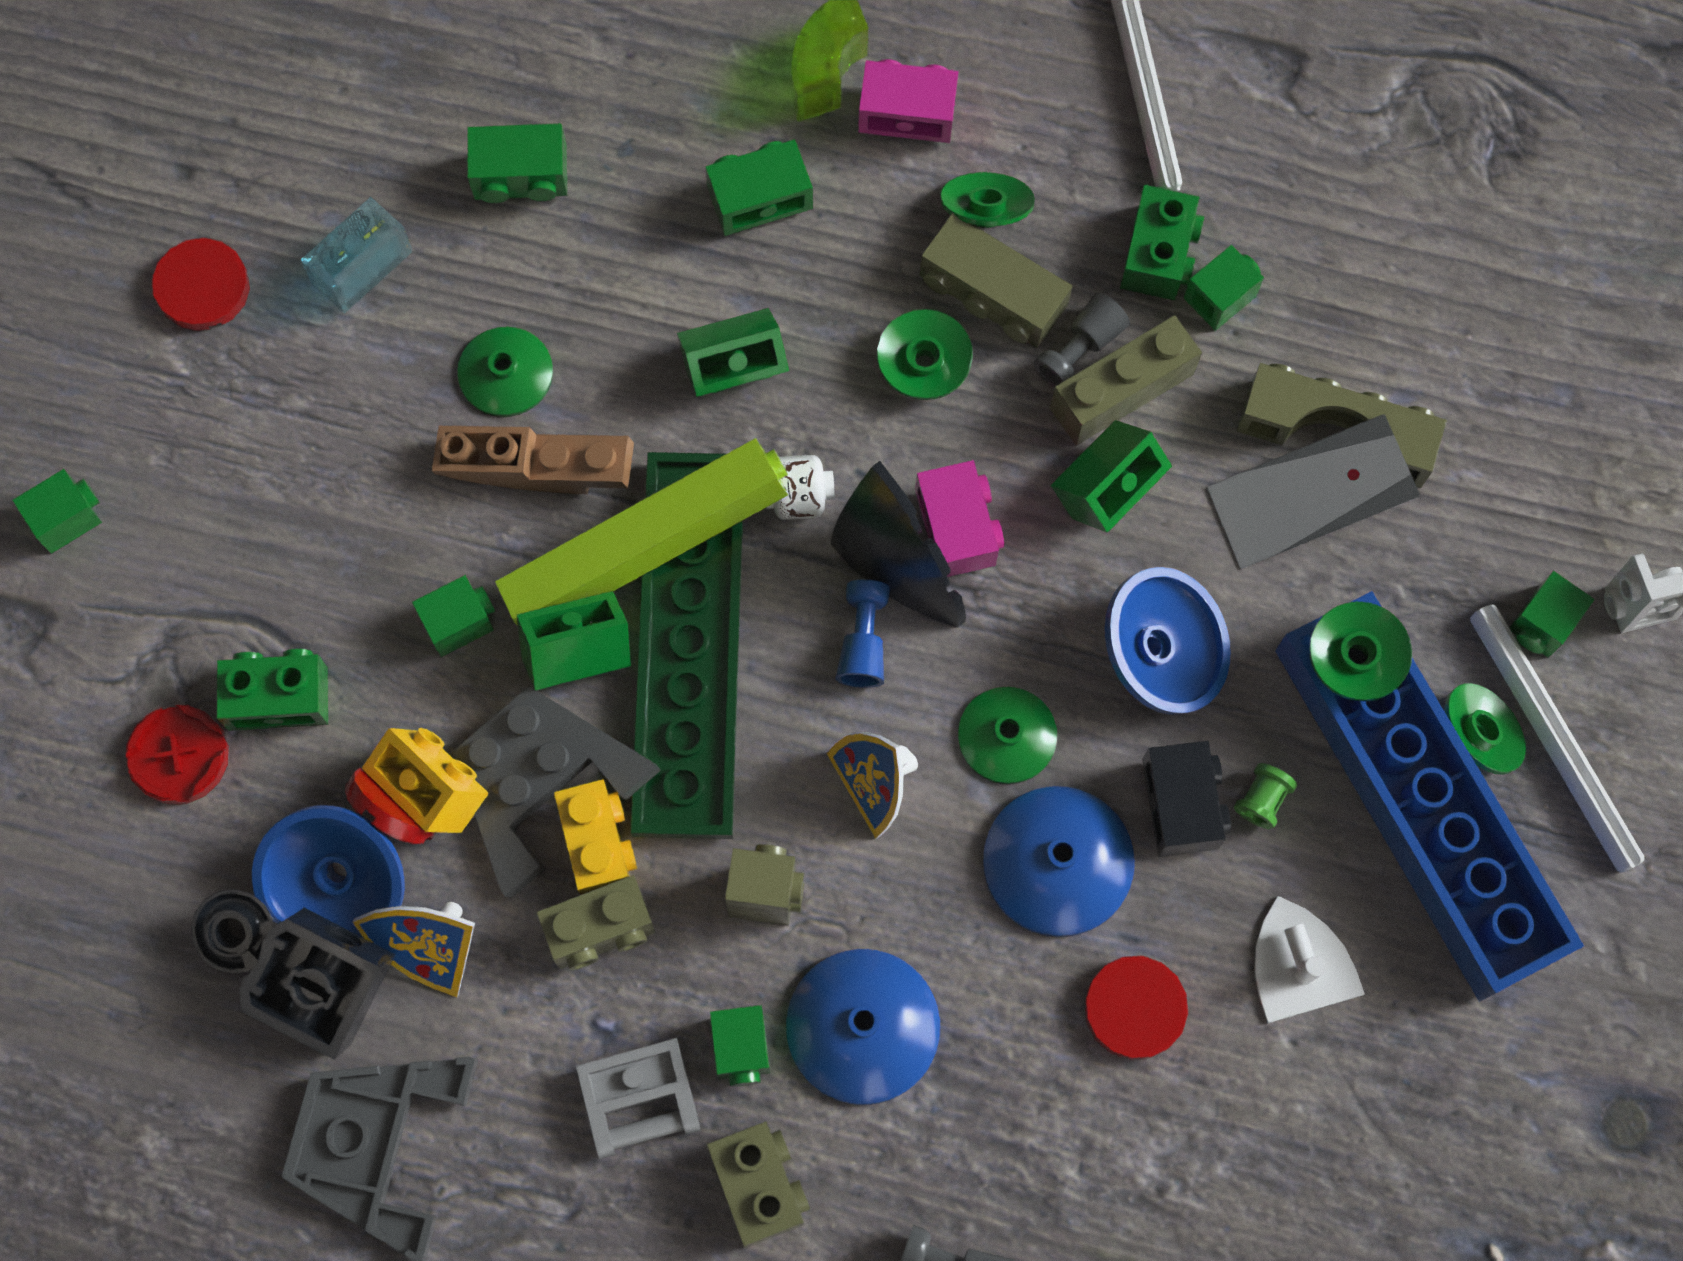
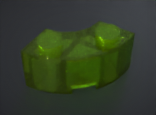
M828 0L810 16L801 29L792 56V99L797 122L840 109L842 76L853 63L868 56L869 27L858 0Z

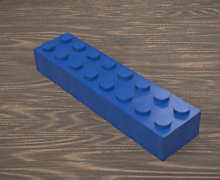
M1373 591L1351 601L1368 602L1381 606ZM1323 616L1287 633L1276 648V654L1478 1001L1480 1002L1584 947L1577 932L1413 658L1406 678L1392 693L1377 700L1355 701L1341 697L1328 689L1320 681L1312 667L1309 654L1310 638L1315 626ZM1349 650L1348 655L1351 661L1357 664L1365 662V656L1360 650Z

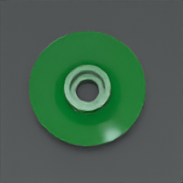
M976 172L964 174L947 182L941 191V204L948 214L954 213L961 221L981 228H993L1018 222L1026 218L1034 208L1035 197L1031 188L1014 177L999 173Z
M921 309L900 315L885 328L878 343L877 361L882 376L894 390L909 398L933 400L947 396L962 385L971 369L973 349L967 332L954 318L939 311ZM920 356H928L932 359L933 363L928 367L919 366L915 360Z
M497 327L479 334L465 347L459 359L457 376L463 395L476 409L492 416L511 417L531 410L542 401L552 383L553 365L547 348L535 335L516 327ZM501 360H510L512 362L511 366L506 370L501 371L495 368V364Z
M1357 601L1344 603L1332 608L1318 621L1310 638L1309 654L1316 675L1332 692L1350 700L1372 701L1389 695L1404 681L1412 663V644L1407 630L1394 614L1376 604ZM1349 650H1360L1365 656V662L1357 664L1351 661L1348 655Z
M1465 683L1454 688L1446 698L1445 713L1476 765L1498 775L1509 774L1519 768L1526 754L1525 737L1516 716L1508 705L1494 692L1478 684Z
M998 687L981 693L966 707L959 723L958 742L965 761L978 775L995 783L1017 784L1037 776L1049 764L1056 749L1057 727L1051 711L1037 696L1021 688ZM1005 723H1011L1017 727L1018 735L1014 738H1006L1000 733V727Z

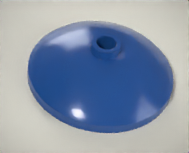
M1166 567L1145 569L1133 574L1120 584L1107 608L1105 642L1112 667L1123 686L1140 703L1163 714L1182 715L1208 705L1219 694L1226 681L1231 656L1227 626L1212 596L1194 578L1179 570Z
M1061 786L1044 787L1019 796L1010 802L997 816L988 832L984 846V876L988 889L999 908L1021 927L1051 937H1068L1083 934L1106 922L1125 900L1134 875V850L1125 825L1106 803L1094 795L1076 788ZM1059 846L1066 847L1071 853V859L1067 862L1057 861L1053 856V849Z
M320 805L302 808L288 814L265 834L254 856L252 885L255 897L266 905L272 917L280 921L287 919L305 907L363 937L353 924V920L376 909L402 906L405 890L404 872L401 860L392 842L386 834L375 828L376 826L372 824V821L342 807ZM333 863L341 864L346 870V876L338 875L333 869Z
M848 950L819 962L798 984L787 1011V1042L798 1070L818 1091L832 1099L848 1104H879L907 1092L928 1070L939 1043V1010L934 995L926 981L905 961L878 950ZM860 1013H867L873 1018L874 1025L867 1031H860L854 1025V1018Z

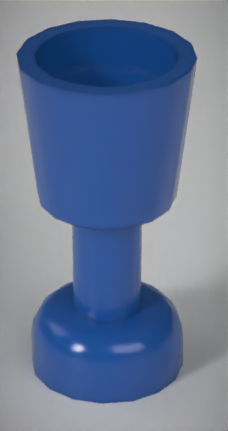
M862 579L850 581L846 585V601L857 609L854 633L844 636L835 680L841 684L860 688H873L884 684L883 640L879 636L874 635L876 610L885 607L889 601L890 587L885 583Z

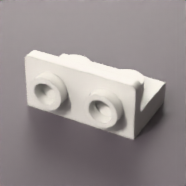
M1643 553L1632 556L1605 588L1604 604L1610 618L1616 619L1621 633L1677 620L1683 613V572L1681 567L1665 569L1652 576Z

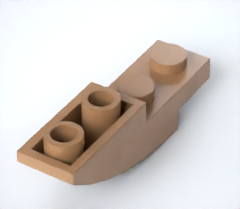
M438 426L432 472L436 475L479 484L553 493L588 494L589 488L628 489L634 442L629 436L536 434L530 427Z

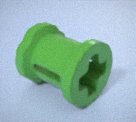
M1258 763L1253 771L1256 776L1245 798L1237 800L1234 810L1249 822L1261 828L1271 829L1278 822L1275 815L1287 793L1295 791L1297 783L1284 771L1269 764Z

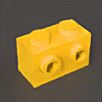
M388 728L362 769L425 832L462 833L489 794L475 780L477 777L475 771L465 763L453 759L443 749L444 742L442 739L427 729L407 730Z
M604 779L554 792L580 895L630 877L629 871L638 868L631 841L621 842L616 823L625 821V816L618 792L609 793Z

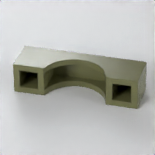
M1260 363L1252 379L1237 432L1283 445L1295 432L1306 426L1333 424L1348 429L1385 414L1416 487L1422 488L1433 472L1447 420L1436 417L1432 411L1423 407L1410 406L1407 408L1388 402L1387 398L1378 393H1358L1342 388L1338 382L1332 379H1312L1296 374L1292 368L1283 364L1274 363L1267 365Z

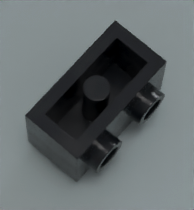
M1209 740L1148 748L1142 762L1158 857L1218 850L1226 840L1225 834H1230L1231 819L1227 804L1219 803L1216 785L1222 784V767L1219 756L1211 755Z

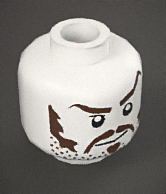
M815 455L779 457L788 473L787 476L780 479L788 496L766 507V509H774L776 516L781 520L820 517L825 509V500H834L835 498L833 471H823L822 462Z

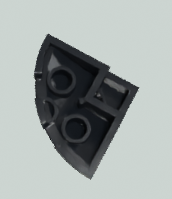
M879 461L870 468L846 502L832 532L831 545L866 580L887 584L890 587L889 597L931 619L959 627L966 622L965 606L962 596L956 590L948 593L947 587L950 586V581L947 575L951 572L950 567L937 543L931 538L922 542L918 535L922 532V529L915 517L917 514L915 507L889 471Z

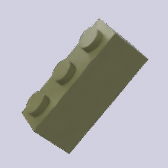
M954 213L951 214L921 256L920 276L928 287L939 294L945 295L948 293L963 302L964 307L971 314L981 319H991L1002 326L1004 332L1010 338L1019 343L1028 342L1034 347L1039 348L1069 304L1073 287L1071 284L976 226L961 221Z
M1174 315L1055 386L1050 410L1077 446L1110 426L1114 420L1122 419L1193 376L1202 351Z

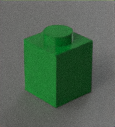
M1230 245L1190 278L1183 299L1216 331L1256 298L1264 277L1261 275L1257 263L1246 254L1241 255Z
M65 469L60 470L12 500L36 539L51 554L102 523L93 509L100 501L84 478L75 482Z
M1553 570L1533 593L1509 626V629L1517 635V641L1524 648L1536 654L1542 653L1549 658L1563 645L1595 599Z
M466 575L412 602L441 657L494 631L487 615L495 612V609L483 586L481 585L473 589Z
M762 1005L710 1011L716 1070L719 1080L729 1079L730 1087L761 1083L760 1075L770 1073Z

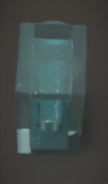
M370 197L301 259V262L312 285L345 314L407 258L413 250L404 226Z

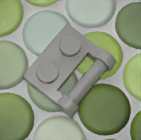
M677 1038L576 1066L599 1159L614 1156L616 1149L683 1130L686 1135L701 1131ZM676 1096L679 1110L612 1129L608 1127L606 1114Z

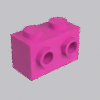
M883 59L878 62L866 60L859 107L858 133L950 143L959 71L948 70L940 65H926L924 67L903 65L891 59Z
M974 460L917 473L915 492L928 538L937 543L950 567L951 572L947 577L996 566L999 549L1004 548L1003 532L998 519L990 520L986 504L992 502L989 482L985 474L978 476Z

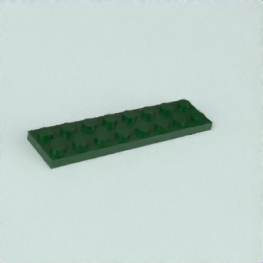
M648 452L646 498L725 454ZM743 520L642 575L634 751L655 763L661 771L632 795V837L733 839Z

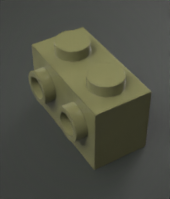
M768 844L756 845L755 851L733 848L725 897L729 917L789 926L791 912L801 913L805 884L803 882L804 873L796 872L795 856H787V850L783 847Z
M634 875L537 912L553 960L560 970L569 967L570 971L584 968L599 960L598 955L615 948L618 949V952L636 948L647 942L646 936L656 933Z
M765 1121L707 1144L745 1248L804 1225L801 1213L810 1210L800 1180L791 1183L788 1181L782 1163L791 1160V1156L781 1130L771 1133Z

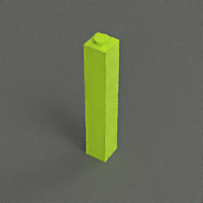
M755 438L498 579L495 583L513 622L517 626V614L615 591L788 496L780 480L787 476L788 473L776 451L772 449L766 453Z

